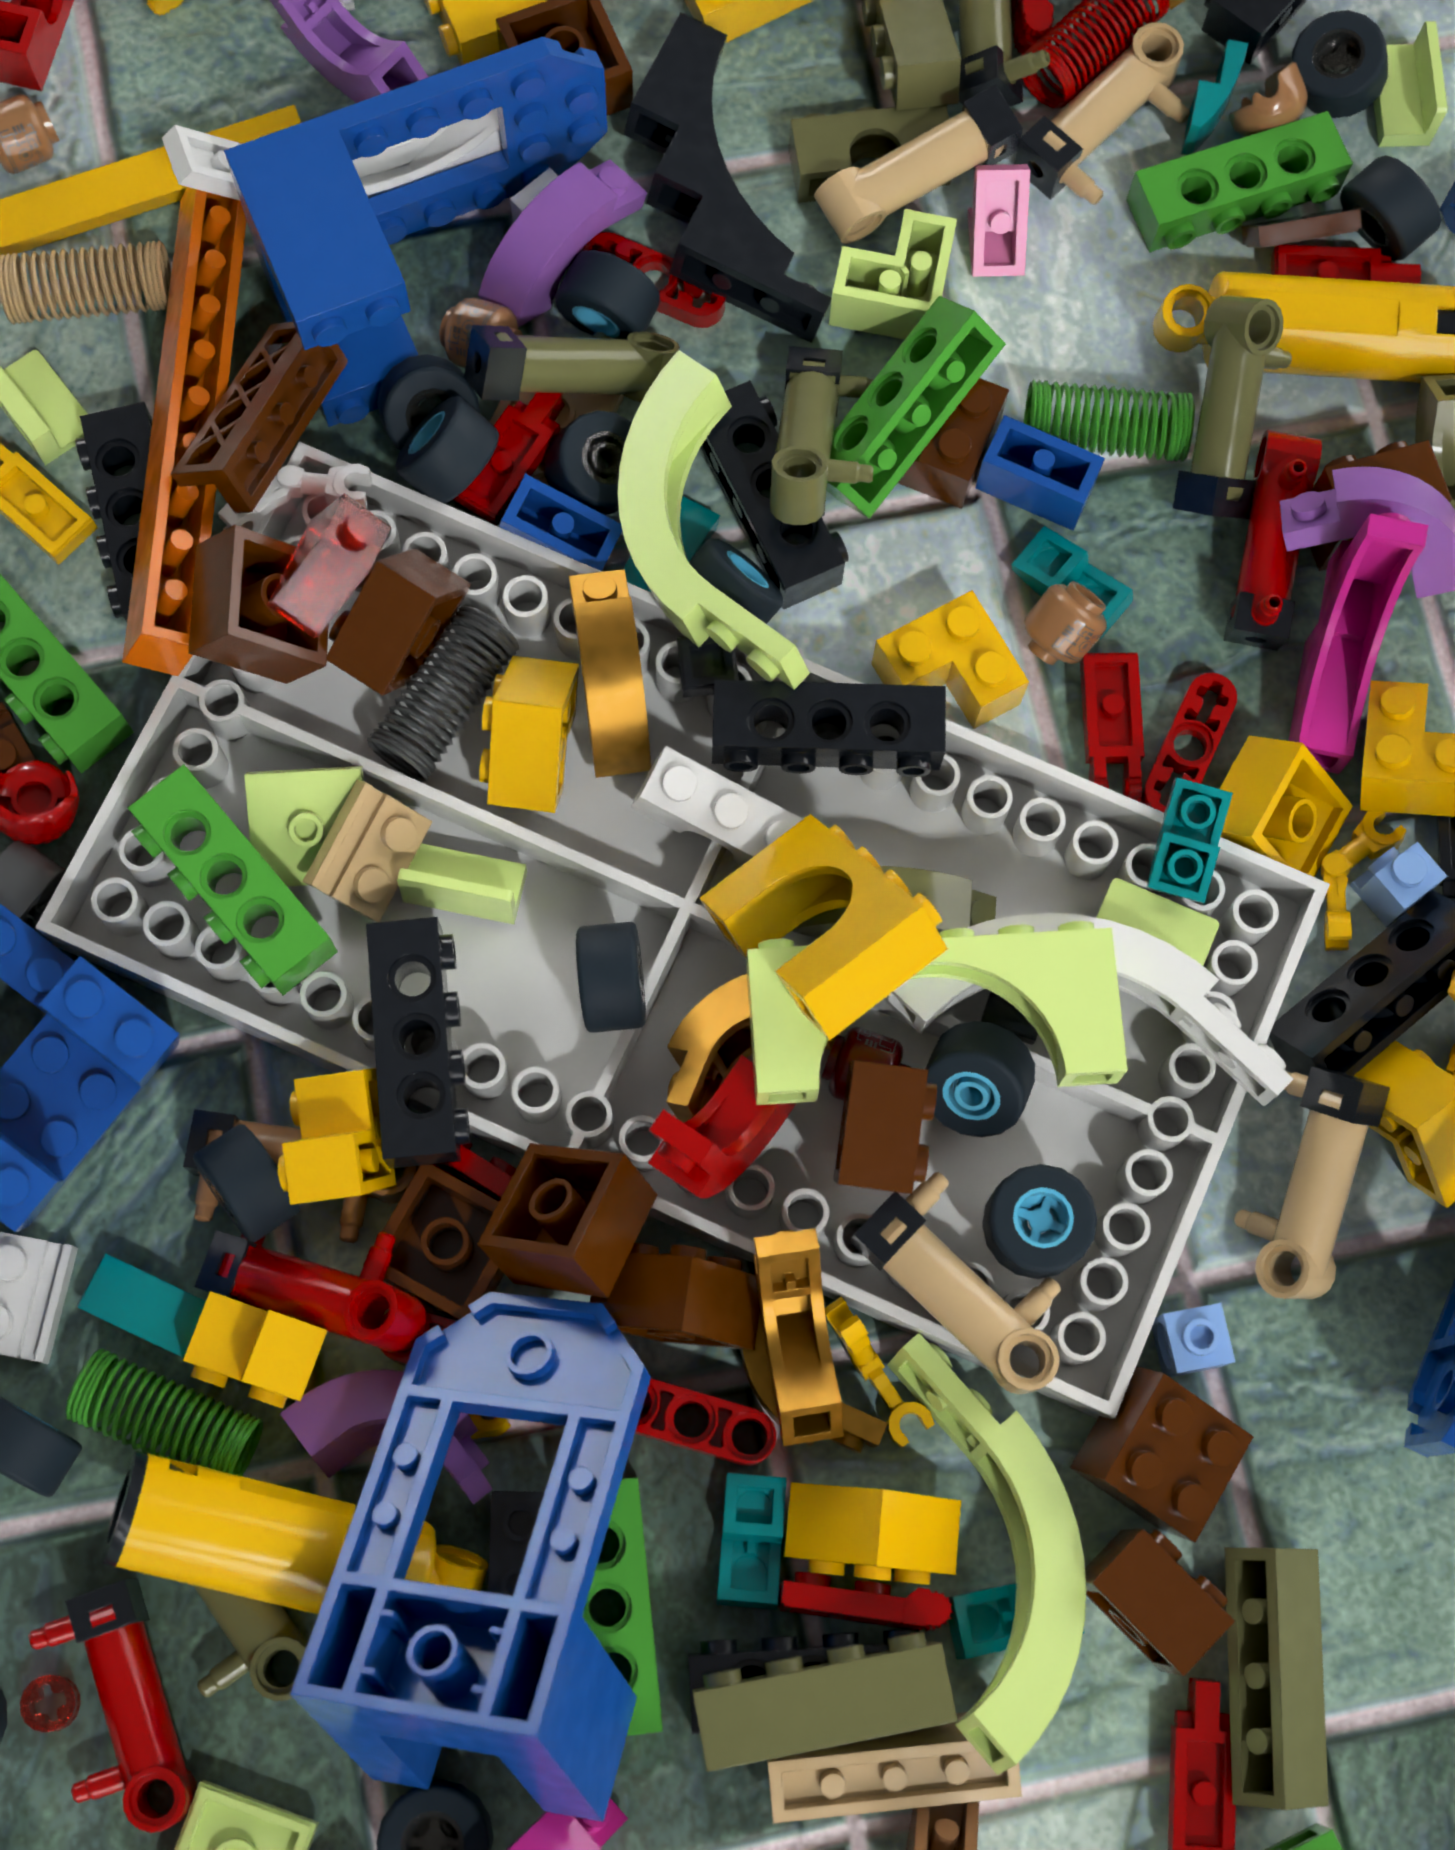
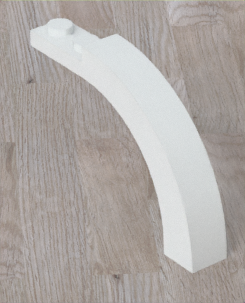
M497 108L479 119H465L440 128L429 137L413 138L386 148L379 155L352 160L368 198L501 151ZM174 125L162 137L173 173L179 185L240 201L224 150L241 145V143Z
M1022 914L989 920L967 927L974 930L975 936L998 934L1000 928L1020 924L1033 926L1034 932L1058 931L1059 925L1074 921L1094 923V929L1112 928L1119 990L1142 1000L1168 1018L1261 1105H1267L1293 1080L1284 1070L1286 1064L1278 1053L1263 1043L1256 1045L1240 1030L1241 1022L1230 1009L1218 1002L1212 1004L1204 997L1219 979L1195 959L1161 939L1139 929L1111 920L1078 914ZM925 977L907 980L883 1000L921 1035L947 1010L985 988L958 979Z

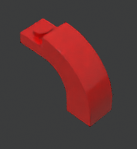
M741 1055L712 1098L691 1119L682 1122L664 1109L661 1111L649 1129L661 1144L648 1161V1164L701 1199L712 1197L728 1187L752 1164L777 1133L797 1103L756 1105L753 1062Z

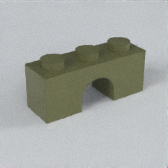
M947 105L896 111V107L882 109L863 107L854 112L831 115L812 113L803 118L791 119L788 149L797 202L816 201L814 197L816 190L832 175L852 167L855 162L861 159L880 158L949 119ZM951 181L945 183L942 186L951 185Z

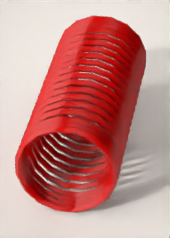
M1081 0V3L1069 11L1062 20L1057 22L1043 37L1038 39L1035 44L1031 45L1022 54L1035 53L1040 50L1047 51L1050 56V63L1047 67L1064 89L1059 87L1049 77L1044 68H1041L1040 72L1046 81L1055 90L1064 94L1065 97H1060L1053 93L1043 83L1037 73L1022 78L1024 84L1041 103L1051 108H1063L1082 89L1086 88L1087 84L1098 77L1099 73L1111 65V62L1115 61L1118 56L1130 47L1133 37L1138 31L1137 27H1143V23L1146 25L1157 22L1167 14L1170 7L1169 0H1156L1158 13L1155 12L1152 0H1147L1152 13L1147 10L1143 0H1137L1138 3L1135 0H1113L1115 7L1109 0ZM1102 4H1105L1107 6L1109 12H1107L1103 8ZM1096 9L1101 12L1102 17L1097 14ZM1090 15L1095 18L1097 24L1091 20ZM1126 20L1132 24L1133 29L1128 26ZM1084 21L1089 24L1092 31L1086 27ZM1120 26L1126 30L1127 34L1122 32ZM1078 27L1083 30L1086 37L1080 33ZM1114 32L1120 36V39L1116 38ZM1072 33L1077 36L1080 43L1074 39ZM1107 36L1113 40L1114 45L1109 42ZM1066 39H1068L1071 42L1075 50L1068 45ZM1101 42L1106 45L1108 51L1103 48ZM1060 44L1065 48L1069 56L1062 51ZM1094 47L1100 51L1102 56L1096 53ZM1086 50L1094 57L1095 61L1090 59ZM1080 56L1088 63L1089 67L1084 65ZM1073 61L1081 68L1082 72L1077 70ZM1070 69L1074 72L1076 78L1073 77Z

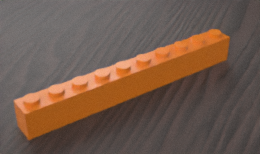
M190 187L186 188L180 200L122 663L174 676H179L193 656L188 651L196 545L211 538L217 488L214 484L180 487L172 477L171 472L228 389L247 223L239 200ZM214 456L206 460L203 464L210 463Z

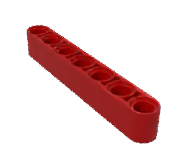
M389 1312L382 1317L381 1325L385 1323ZM425 1312L427 1320L424 1333L439 1325L441 1330H444L456 1321ZM380 1349L385 1356L403 1366L407 1365L411 1351L392 1353ZM650 1379L647 1393L651 1398V1408L646 1416L639 1419L635 1434L745 1466L759 1464L772 1453L776 1445L777 1432L774 1423L767 1414L751 1407ZM687 1404H696L702 1407L709 1419L706 1431L694 1438L683 1436L674 1425V1416L677 1410ZM754 1421L763 1428L766 1441L760 1452L748 1455L739 1452L735 1448L731 1439L732 1431L740 1422Z

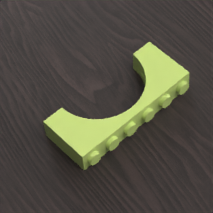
M1074 921L1059 925L1058 931L1034 932L1033 926L1024 924L1000 928L998 934L975 936L974 930L969 928L948 929L939 933L948 950L910 978L942 977L958 979L988 989L1005 999L1026 1017L1044 1042L1053 1064L1057 1087L1115 1084L1128 1071L1112 928L1094 929V923ZM789 939L765 940L758 944V948L747 949L746 972L756 1105L816 1102L819 1093L820 1063L829 1039L802 1014L775 972L807 947L794 946V941Z

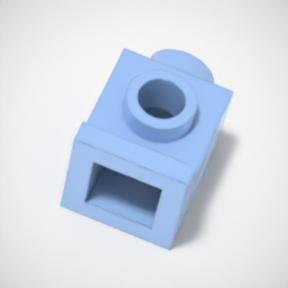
M1416 842L1401 854L1395 847H1392L1367 868L1368 870L1355 879L1350 886L1385 927H1388L1429 892L1434 890L1447 875L1423 847Z

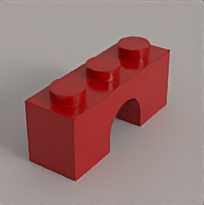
M11 0L10 3L0 1L1 83L43 91L74 0Z

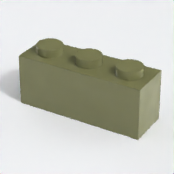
M862 0L865 27L871 26L872 54L874 58H880L881 86L883 90H891L896 111L958 104L961 57L943 0Z

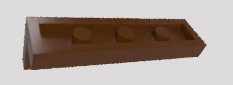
M293 322L271 324L171 472L180 487L214 484L235 514L253 512L348 363L339 345L316 346L304 350ZM283 343H288L287 345L280 348ZM214 456L210 463L203 464L206 460Z

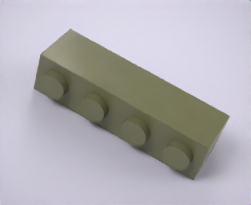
M1224 1547L1226 1598L1228 1600L1226 1612L1235 1620L1227 1630L1233 1805L1278 1810L1329 1806L1318 1549Z
M917 1632L888 1638L889 1651L865 1655L863 1644H857L826 1651L828 1663L803 1667L802 1656L765 1663L767 1675L742 1680L740 1668L703 1675L705 1687L693 1689V1696L707 1772L958 1722L942 1643L937 1641L926 1643L924 1632Z

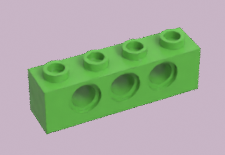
M1326 111L1135 171L1126 201L1149 252L1165 247L1172 250L1179 249L1191 243L1196 237L1215 231L1217 234L1229 233L1237 229L1244 222L1262 216L1266 219L1276 218L1287 212L1291 207L1312 201L1314 204L1323 203L1339 193L1353 162L1329 112ZM1283 169L1290 170V171H1292L1293 173L1286 172V171L1283 170ZM1235 184L1243 185L1247 189L1239 188ZM1186 199L1195 200L1199 204L1190 203Z
M939 296L834 430L830 459L858 461L860 464L872 465L874 467L873 481L870 483L858 482L850 484L827 481L826 490L837 500L870 519L1006 345L974 310Z
M0 574V622H5L3 629L0 631V680L12 692L4 698V701L25 725L33 719L36 720L46 732L38 738V741L59 765L69 759L82 774L134 732L121 712ZM30 661H40L33 673L27 676H18V672L24 664ZM64 700H74L72 708L66 714L51 716L54 707Z
M184 764L127 807L139 823L131 831L153 859L161 852L166 855L175 866L167 875L188 901L199 895L211 909L203 919L221 941L226 945L235 938L246 951L247 955L239 962L261 989L271 982L284 996L338 952L328 934ZM193 831L206 832L205 840L200 847L192 851L180 850L181 841L188 833ZM231 873L242 875V882L234 892L225 895L215 893L216 885L223 876ZM265 916L279 918L278 927L272 935L266 938L251 936L252 927L260 918Z
M638 1477L626 1478L621 1480L608 1525L619 1538V1551L611 1561L597 1563L582 1617L607 1653H620L631 1664L632 1675L628 1684L637 1696L627 1736L663 1732L639 1480ZM613 1589L624 1598L626 1611L622 1620L617 1624L606 1626L598 1623L593 1618L590 1605L593 1596L598 1591Z

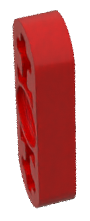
M612 232L598 233L583 248V251L596 250L614 253L616 257L630 264L632 261H635L633 266L640 269L643 273L651 270L663 272L669 278V282L663 289L658 290L660 293V304L656 311L696 328L711 327L718 323L724 315L725 297L715 293H707L669 274L674 258ZM682 281L684 282V292L679 290L678 299L675 300L678 282ZM703 293L711 295L710 303L705 302L701 308L693 306V298L699 299Z
M1205 673L1192 681L1144 783L1140 803L1165 813L1166 806L1159 802L1161 794L1156 790H1162L1165 787L1172 772L1183 775L1182 779L1199 784L1202 783L1237 704L1236 688L1227 677L1218 673ZM1209 690L1218 694L1216 697L1218 705L1212 709L1204 724L1195 719L1203 705L1204 699L1202 697ZM1181 735L1196 737L1203 746V756L1194 761L1181 758L1174 749V740Z

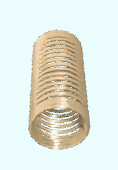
M153 240L151 243L147 241L145 246L139 241L136 249L132 243H129L127 251L124 245L120 243L117 251L110 244L108 250L100 245L98 253L91 246L88 252L85 248L81 247L79 253L72 247L69 254L62 248L59 254L53 249L50 255L43 250L40 256L35 251L32 252L31 256L23 252L21 258L16 253L12 255L7 253V255L2 254L0 256L1 302L6 317L14 325L16 323L21 324L22 322L26 324L27 321L32 323L34 319L42 322L44 318L52 321L54 317L57 320H61L64 316L70 320L73 315L80 319L82 314L89 318L91 314L99 317L101 313L109 316L111 312L118 315L120 311L128 314L131 310L137 314L139 309L146 313L149 308L155 312L161 309L165 311L167 308L171 268L164 243L160 240L157 242ZM74 259L77 267L79 288L76 279ZM35 260H36V263H37V267H38V271H39V276H40L42 299H41V295H40V291H39V287H38L37 276H36ZM45 260H46V264H47V268H48V272H49V279H50V286H51V295H50V291H49V287H48V282H47L46 268H45ZM84 260H85L86 269H87L89 289H88L87 279H86V274H85ZM55 261H56V265H57V269H58L61 296H60V292H59V288H58V283H57L56 270H55ZM94 261H95V266H96V272H97V278H98V285H97V280H96V274H95V268H94ZM26 262H27V266H28V270H29V274H30L31 287H32V298H31L30 291H29V286H28V280H27V274H26ZM65 262H66L67 271H68L70 292H69L68 283H67V278H66ZM104 263H105V268H106L107 281H106V275H105V270H104ZM132 289L136 299V307L132 303ZM142 290L146 299L145 307L142 303ZM113 292L117 302V309L113 305ZM123 293L127 302L126 309L123 305ZM104 296L108 304L107 311L104 307ZM85 298L89 307L88 312L85 309ZM95 298L98 304V311L94 307ZM66 301L70 309L69 314L66 312ZM76 301L79 307V313H77V311L75 310ZM47 304L51 311L50 316L47 314ZM57 304L60 309V315L56 312ZM38 306L41 312L40 317L37 314Z

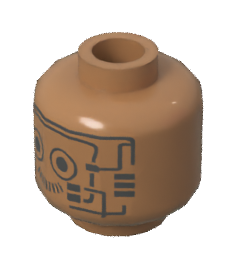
M23 94L1 101L0 163L4 170L11 174H17L49 161L54 155L53 144L59 142V138L42 102L33 103L28 96Z
M465 298L456 304L455 307L448 309L440 326V342L445 348L449 360L463 368L466 366L469 347L467 333L472 325L508 326L515 335H523L518 330L517 319L512 310L504 305L478 298Z
M1071 581L1068 586L1063 584L1050 586L1024 620L1025 629L1032 639L1028 644L1029 649L1038 658L1050 665H1054L1057 660L1069 664L1080 662L1083 656L1091 650L1106 631L1107 622L1102 614L1106 609L1105 604L1093 592L1075 581Z

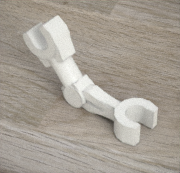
M359 463L349 464L346 466L330 467L328 474L305 472L304 468L294 465H286L278 471L277 476L274 477L253 512L235 514L228 503L218 512L219 518L227 525L223 528V531L233 525H238L258 532L262 518L273 509L288 503L290 499L303 498L304 494L325 496L327 504L342 508L348 512H365L368 506L365 492L350 491L349 489L355 485L371 487L372 477L370 468Z

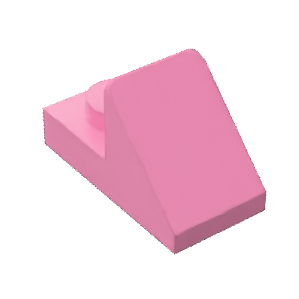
M1028 164L977 165L974 167L973 207L968 208L971 274L973 277L1025 276L1030 168Z

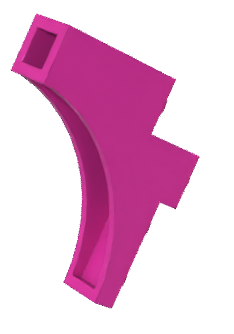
M1370 513L1354 539L1351 541L1342 540L1328 561L1319 621L1304 643L1288 740L1303 743L1326 772L1340 774L1354 757L1364 703L1384 634L1404 583L1426 545L1428 525L1411 522L1408 517L1402 514L1382 513L1377 515Z

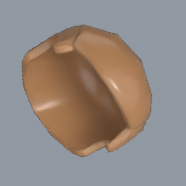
M1296 62L1289 63L1265 80V97L1258 92L1253 94L1251 100L1244 97L1241 109L1229 114V120L1236 132L1246 137L1300 119L1305 112L1308 95L1305 82Z

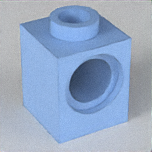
M1222 1303L1165 1313L1155 1318L1152 1332L1161 1371L1169 1377L1220 1368L1236 1362Z

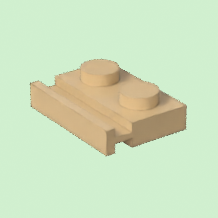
M357 780L302 882L318 889L325 895L366 918L380 922L399 886L397 878L400 868L408 869L432 821L389 795L373 788L369 783Z

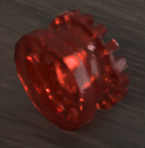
M60 1675L40 1676L31 1681L24 1689L20 1700V1713L24 1722L33 1730L42 1733L61 1731L71 1725L78 1716L81 1706L80 1692L76 1684L67 1677ZM49 1685L53 1693H64L66 1696V1704L57 1709L58 1719L51 1722L48 1714H37L35 1709V1703L44 1698L43 1688Z

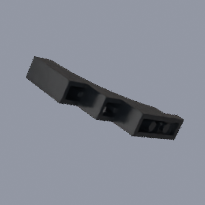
M680 12L631 102L623 135L664 155L654 173L646 204L688 224L678 243L669 274L707 293H715L725 297L726 302L812 343L832 298L819 292L808 283L798 282L786 276L794 252L781 242L753 212L732 179L719 148L713 121L712 92L714 75L717 71L728 35Z

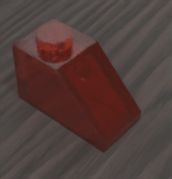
M344 493L310 520L267 606L315 639L322 633L369 573L391 527Z

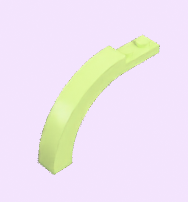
M678 350L660 371L645 394L632 420L624 443L619 466L617 493L619 518L626 545L635 566L662 611L684 636L689 638L698 648L709 636L728 652H732L736 647L747 655L746 661L761 677L769 682H772L777 677L795 690L810 673L796 645L712 586L697 573L686 558L680 525L681 501L685 482L701 445L711 430L732 406L718 376Z
M918 1333L902 1346L887 1366L919 1403L931 1412L932 1418L980 1473L993 1494L1003 1516L1013 1551L1017 1584L1016 1604L1011 1636L1004 1657L993 1680L980 1699L955 1724L993 1771L999 1775L1017 1765L1039 1740L1056 1714L1070 1684L1079 1656L1085 1624L1086 1576L1084 1554L1078 1524L1068 1493L1053 1461L1037 1435L1017 1410L999 1424L992 1416V1409L987 1400L978 1391L971 1388L968 1389L952 1371V1364L945 1352L937 1345L928 1343Z

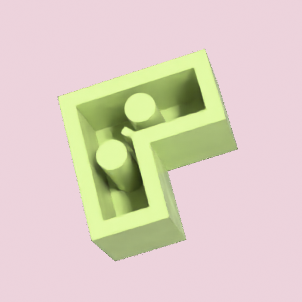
M905 209L895 256L842 246L832 292L829 325L905 340L935 300L943 294L957 219Z

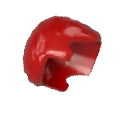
M39 760L19 763L8 769L4 774L0 771V832L10 837L13 841L38 845L41 843L48 844L60 838L71 828L77 814L80 797L75 778L70 771H65L64 774L58 767Z

